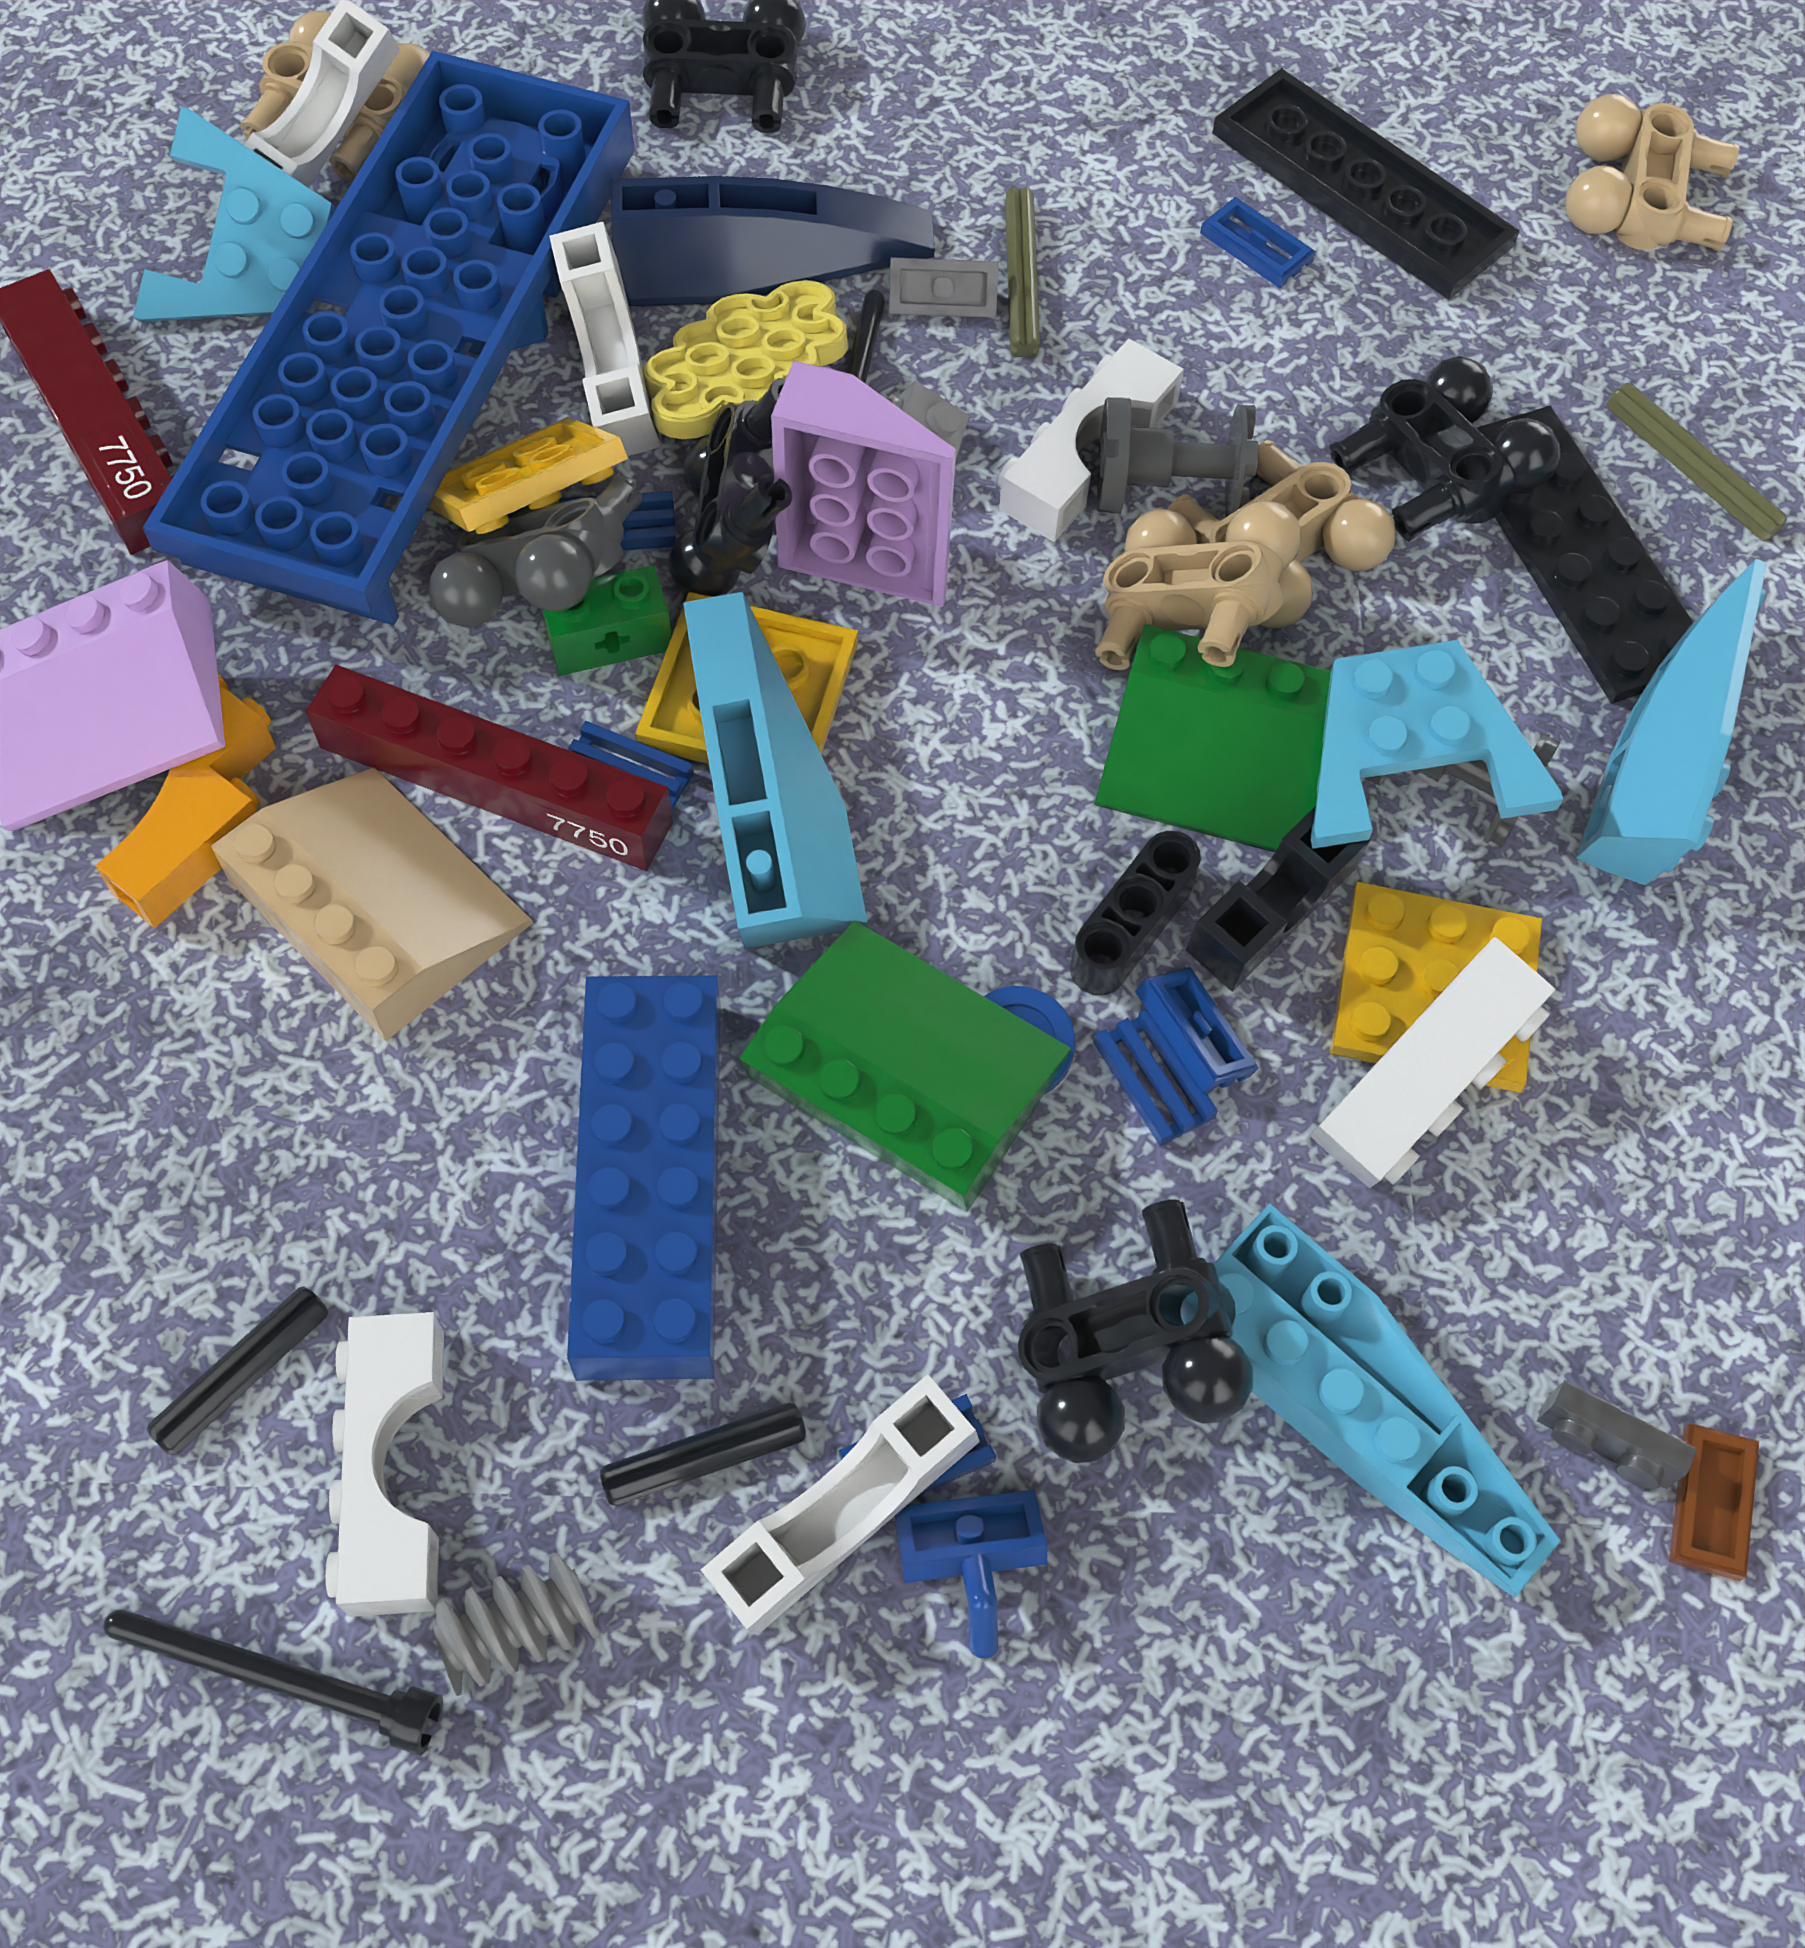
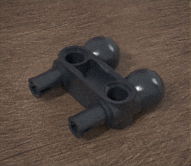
M700 0L646 1L642 13L643 27L645 29L643 34L645 53L643 78L645 83L652 89L649 114L650 121L654 126L658 128L676 127L679 123L682 93L753 96L751 119L754 129L761 133L779 131L782 121L783 98L793 91L797 81V47L802 40L806 27L805 16L799 1L749 0L742 22L706 20L705 10Z
M1457 356L1441 360L1427 373L1424 381L1408 379L1390 385L1380 397V405L1372 409L1369 423L1338 442L1331 443L1330 450L1332 452L1330 455L1335 464L1344 469L1348 475L1384 454L1393 456L1425 489L1422 494L1392 509V514L1394 515L1392 518L1394 519L1396 530L1403 539L1410 542L1417 535L1449 518L1467 524H1478L1493 519L1503 508L1504 498L1514 493V491L1522 492L1539 488L1554 475L1560 460V445L1550 427L1529 418L1507 422L1492 435L1489 441L1472 424L1487 412L1493 396V383L1485 366L1470 358Z
M778 378L773 381L767 392L758 401H744L739 405L733 402L727 403L718 414L710 435L694 443L683 463L685 481L690 491L699 498L695 527L684 532L676 539L669 555L670 574L676 585L687 595L688 592L711 597L726 595L735 587L741 571L747 574L754 572L761 564L768 550L773 532L774 518L791 504L792 491L790 486L781 478L774 483L771 415L786 379Z
M1170 1199L1151 1204L1142 1209V1215L1157 1267L1152 1271L1151 1275L1075 1301L1060 1245L1057 1246L1054 1243L1041 1244L1030 1247L1020 1253L1033 1311L1028 1314V1318L1023 1322V1329L1018 1341L1019 1358L1024 1369L1036 1379L1038 1391L1043 1393L1037 1405V1429L1045 1445L1062 1459L1073 1463L1093 1462L1116 1447L1125 1429V1407L1116 1390L1106 1380L1164 1362L1162 1365L1163 1389L1171 1404L1186 1418L1202 1424L1225 1421L1244 1408L1253 1390V1366L1243 1348L1231 1338L1233 1335L1232 1326L1236 1316L1235 1301L1229 1289L1219 1281L1215 1265L1207 1262L1204 1258H1198L1183 1201ZM1195 1291L1198 1297V1310L1194 1318L1184 1325L1181 1318V1306L1187 1295ZM1069 1335L1071 1340L1070 1355L1063 1364H1060L1058 1347L1062 1339Z

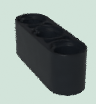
M1164 831L1153 836L1080 928L1075 939L1070 964V975L1074 983L1082 991L1091 995H1107L1115 992L1122 986L1187 900L1193 889L1201 861L1200 849L1189 835L1179 831ZM1158 867H1171L1179 873L1168 874L1161 871ZM1137 910L1146 917L1133 918L1123 911ZM1102 954L1109 957L1113 962L1099 964L1092 961L1088 956Z

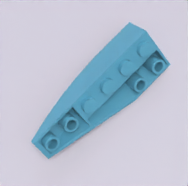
M1755 559L1692 623L1657 668L1633 707L1610 755L1575 859L1646 886L1663 871L1671 872L1683 855L1691 849L1698 851L1707 840L1714 822L1713 816L1707 814L1712 798L1716 797L1721 791L1730 773L1731 766L1724 760L1734 729L1756 615L1766 594V590L1762 586L1767 563Z
M737 592L683 602L737 926L744 948H754L845 931L854 920L865 927L868 926L845 804L744 593Z
M1269 1203L1214 1263L1219 1281L1229 1289L1235 1301L1236 1316L1232 1326L1233 1335L1231 1338L1243 1348L1253 1366L1252 1392L1381 1503L1513 1597L1517 1596L1561 1540L1380 1298ZM1195 1291L1187 1295L1181 1306V1318L1184 1325L1194 1318L1198 1310V1297Z

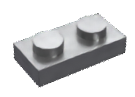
M891 258L889 314L996 318L999 261Z
M1566 1380L1546 1398L1537 1418V1422L1552 1429L1551 1436L1559 1445L1576 1453L1590 1454L1594 1451L1618 1464L1617 1472L1624 1479L1644 1488L1655 1489L1658 1486L1665 1489L1669 1488L1688 1474L1697 1448Z

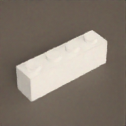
M1494 937L1309 1136L1368 1188L1380 1182L1383 1177L1392 1185L1395 1184L1420 1157L1411 1148L1427 1129L1434 1136L1438 1137L1464 1109L1455 1101L1460 1093L1470 1083H1473L1479 1090L1482 1089L1504 1066L1507 1060L1498 1052L1513 1036H1516L1522 1043L1525 1042L1548 1018L1550 1013L1541 1005L1556 989L1498 938Z

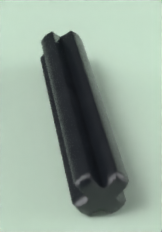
M307 1287L297 1288L157 1415L147 1426L146 1430L149 1436L166 1453L170 1455L178 1454L327 1317L328 1310L324 1303Z
M789 1402L604 1465L600 1469V1479L605 1496L610 1505L618 1506L801 1443L806 1438L805 1425L796 1404Z

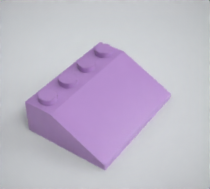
M793 361L771 415L774 483L781 478L790 486L792 491L791 504L776 516L778 567L943 607L947 594L956 449L853 374L836 371L828 367Z
M168 560L0 629V822L7 831L21 829L225 747L210 598Z

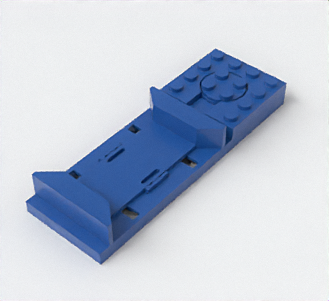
M432 50L144 524L143 530L152 550L178 557L181 563L186 566L395 625L399 615L388 582L511 351L545 341L549 333L543 295L557 298L562 289L550 236L597 223L611 196V179H620L635 151L629 100ZM314 301L346 309L343 316L331 311L316 314L308 312ZM469 352L472 354L479 355V357L474 358L471 356H467L466 354ZM226 448L259 457L252 471L218 462ZM390 494L402 497L395 511L383 508Z

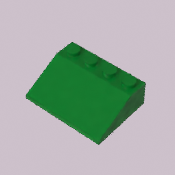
M1144 624L1094 805L1276 852L1281 839L1316 806L1317 782L1320 774L1323 749L1322 740L1331 671L1239 647L1236 652V659L1232 665L1227 667L1214 666L1207 663L1202 658L1203 653L1198 651L1199 642L1203 638Z
M854 920L778 1001L739 1059L751 1080L960 1209L968 1212L1071 1053V1048Z

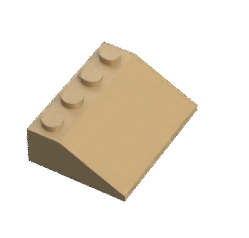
M374 767L263 807L211 845L228 881L385 1041L390 1039L533 924L532 919Z

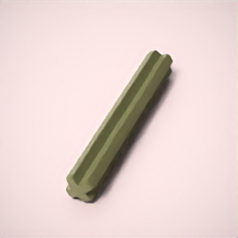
M1012 187L1006 192L1005 203L1010 352L1016 357H1035L1039 353L1040 328L1034 193L1028 187L1022 189Z
M1625 383L1613 392L1607 403L1608 409L1756 537L1767 541L1782 529L1787 521L1784 512L1631 383Z

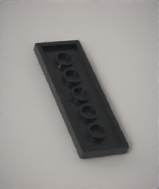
M1283 68L1215 117L1213 135L1448 300L1513 248L1520 232L1519 229Z
M1551 405L1476 427L1489 441L1492 435L1504 424L1523 418L1537 420L1552 429L1560 445V460L1554 475L1539 488L1522 492L1514 491V493L1504 498V506L1494 518L1610 703L1613 704L1642 694L1659 665L1692 625V619Z

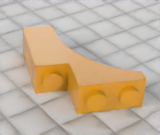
M219 674L225 747L171 768L159 795L146 815L121 843L95 865L111 893L154 929L222 868L211 845L257 812L256 808L261 804L256 794L240 779L276 748L268 730V726L272 722L265 710L250 697L246 696L242 700L238 699L230 692L228 685Z

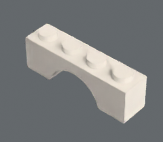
M340 0L313 41L311 62L294 99L273 124L262 131L253 132L245 146L309 188L399 53L400 49L390 30L351 1Z
M604 222L551 235L550 241L560 284L569 307L583 359L585 378L582 381L593 427L619 436L627 456L662 447L659 432L654 426L651 409L652 402L644 379L643 364L618 260Z
M1128 339L1113 356L1110 354L1105 355L1096 367L1093 378L1083 389L1075 388L1070 393L1063 405L1062 412L1051 424L1044 422L1038 428L1032 438L1030 447L1021 457H1012L1005 464L998 478V487L1001 488L999 510L1055 542L1086 507L1091 473L1082 463L1078 453L1087 444L1100 438L1105 399L1107 397L1130 398L1131 427L1155 429L1178 403L1184 369L1131 339Z
M434 1312L349 1317L348 1341H339L337 1344L336 1374L340 1384L346 1383L345 1409L335 1410L332 1435L335 1452L343 1453L341 1480H333L329 1492L330 1518L332 1524H339L338 1552H330L327 1557L326 1589L330 1598L336 1597V1605L349 1617L436 1611L438 1600L439 1537L428 1523L412 1518L396 1509L388 1498L384 1482V1465L387 1451L399 1428L414 1413L442 1399L444 1330Z
M927 1374L871 1423L864 1436L854 1448L825 1476L785 1507L756 1521L701 1569L702 1573L747 1630L760 1634L980 1441L976 1430L929 1374Z

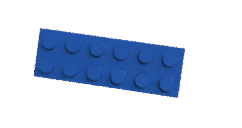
M717 975L586 976L567 1359L576 1381L714 1379L721 1021Z

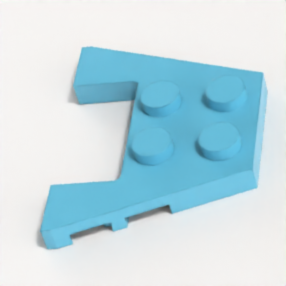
M181 107L170 156L175 162L226 175L202 281L194 283L144 269L133 318L140 322L149 323L167 320L271 316L336 208L330 201L192 110Z
M1458 640L1334 659L1330 673L1322 740V758L1317 782L1315 817L1311 833L1313 849L1370 839L1373 827L1361 778L1483 760L1487 765L1501 819L1558 810L1563 801L1561 790Z

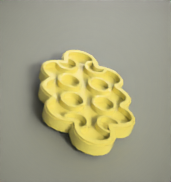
M803 280L783 284L766 297L749 293L730 295L718 300L706 312V320L696 321L680 328L673 336V348L652 356L644 366L645 383L649 395L653 398L651 409L654 426L659 433L676 439H693L708 435L718 414L727 403L733 402L739 405L744 401H758L767 392L773 381L778 378H787L793 361L815 366H825L842 358L848 350L846 324L837 317L835 293L832 289L820 282Z

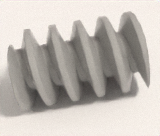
M558 1553L549 1557L548 1580L543 1581L529 1564L522 1567L521 1591L516 1593L502 1576L494 1578L493 1602L489 1604L485 1603L473 1587L465 1590L464 1614L460 1616L455 1613L445 1599L438 1601L436 1606V1625L433 1626L441 1658L456 1696L462 1695L464 1670L472 1676L479 1686L490 1683L491 1659L493 1658L498 1661L508 1674L519 1671V1647L523 1646L536 1662L546 1660L547 1636L550 1634L553 1635L565 1651L574 1648L575 1624L579 1622L593 1639L599 1637L575 1568L571 1569Z

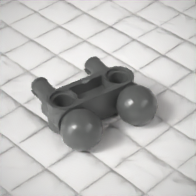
M617 475L611 478L604 490L595 499L591 497L581 498L533 510L529 509L527 505L512 514H508L509 522L494 531L484 534H477L475 530L467 531L456 544L459 553L456 552L438 562L430 576L428 592L433 609L447 623L468 628L478 627L494 618L505 596L521 594L533 607L552 612H564L578 604L588 592L591 579L614 567L624 555L620 545L624 536L622 523L642 503L641 492L633 493L627 500L637 485L629 477Z

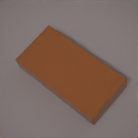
M1689 1423L1684 1427L1682 1441L1697 1448L1688 1474L1678 1480L1669 1562L1741 1581L1747 1576L1759 1441Z

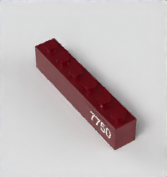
M47 269L0 288V323L129 554L132 555L151 547L143 526L174 475L170 476L167 468L174 465L160 436L155 434L147 437L145 430L150 429L151 425L137 397L133 396L125 399L122 394L129 391V387L116 361L111 359L104 362L101 358L107 355L108 352L96 327L92 322L86 325H82L80 322L86 319L87 316L75 291L71 286L62 290L51 270Z
M335 664L306 710L319 747L323 750L371 768L374 767L384 773L645 871L650 867L673 824L669 789L667 786Z

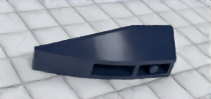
M696 176L611 179L613 249L618 260L629 307L714 304L718 300L734 294H770L779 286L793 281L824 282L890 267L891 258L928 259L935 255L931 210L882 196L828 185L773 178Z

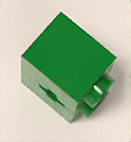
M655 565L591 579L588 592L583 600L564 612H552L542 609L558 676L666 652L671 640L669 611Z

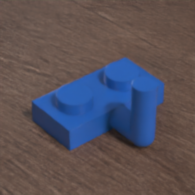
M1035 1489L905 1506L895 1515V1528L904 1583L963 1576L968 1601L970 1651L978 1658L993 1656L998 1650L997 1596L992 1572L1048 1565L1047 1541Z

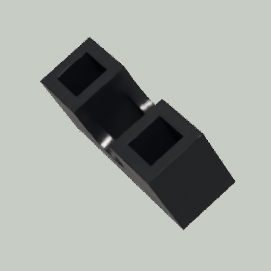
M1315 806L1281 839L1274 855L1247 885H1244L1239 880L1196 922L1185 951L1233 992L1355 871L1371 839L1313 849L1311 833L1315 817Z

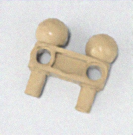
M309 11L296 19L289 33V42L273 46L263 58L265 75L259 82L261 97L247 118L243 119L240 124L241 129H244L243 134L247 140L253 132L262 131L273 124L294 99L311 62L313 41L332 14L329 11ZM409 43L397 44L400 49L399 53L345 132L344 136L346 138L329 158L333 171L342 179L353 182L431 54L423 47Z
M1606 94L1591 100L1581 111L1575 127L1577 143L1583 154L1597 162L1615 161L1623 157L1622 168L1619 171L1612 166L1592 167L1582 171L1571 182L1566 193L1565 207L1567 216L1573 226L1586 234H1605L1614 230V233L1621 242L1639 250H1649L1658 246L1666 247L1677 239L1720 251L1723 243L1728 239L1733 219L1730 216L1724 217L1689 206V202L1686 200L1689 169L1702 170L1720 175L1722 178H1727L1730 174V169H1733L1737 161L1740 145L1736 143L1730 144L1697 134V129L1694 128L1693 120L1689 114L1673 104L1657 103L1647 109L1642 108L1639 110L1634 101L1621 94Z
M1266 440L1259 444L1256 474L1268 483L1271 488L1245 505L1259 500L1281 503L1296 516L1301 531V545L1298 555L1281 572L1278 580L1284 592L1283 603L1271 618L1258 624L1266 628L1278 629L1298 622L1308 610L1313 598L1311 576L1299 562L1324 546L1325 552L1337 566L1354 572L1366 571L1381 565L1394 548L1396 531L1394 519L1382 504L1364 498L1359 499L1351 491L1350 476L1344 469L1327 462L1301 465L1280 450L1272 440ZM1183 494L1175 499L1167 510L1179 512L1193 525L1198 544L1225 542L1229 521L1241 508L1223 520H1218L1198 505L1189 494Z
M1259 500L1242 506L1229 521L1225 542L1198 544L1193 525L1179 512L1158 508L1140 515L1128 529L1124 548L1125 553L1118 556L1109 565L1104 574V586L1109 593L1106 598L1105 609L1110 618L1103 637L1095 649L1096 656L1101 657L1099 661L1104 666L1113 670H1125L1130 667L1132 656L1140 640L1144 624L1167 630L1206 629L1203 639L1198 645L1199 653H1203L1202 658L1207 663L1218 667L1232 665L1247 628L1271 618L1283 603L1284 592L1278 580L1281 572L1298 555L1301 545V531L1296 516L1281 503Z

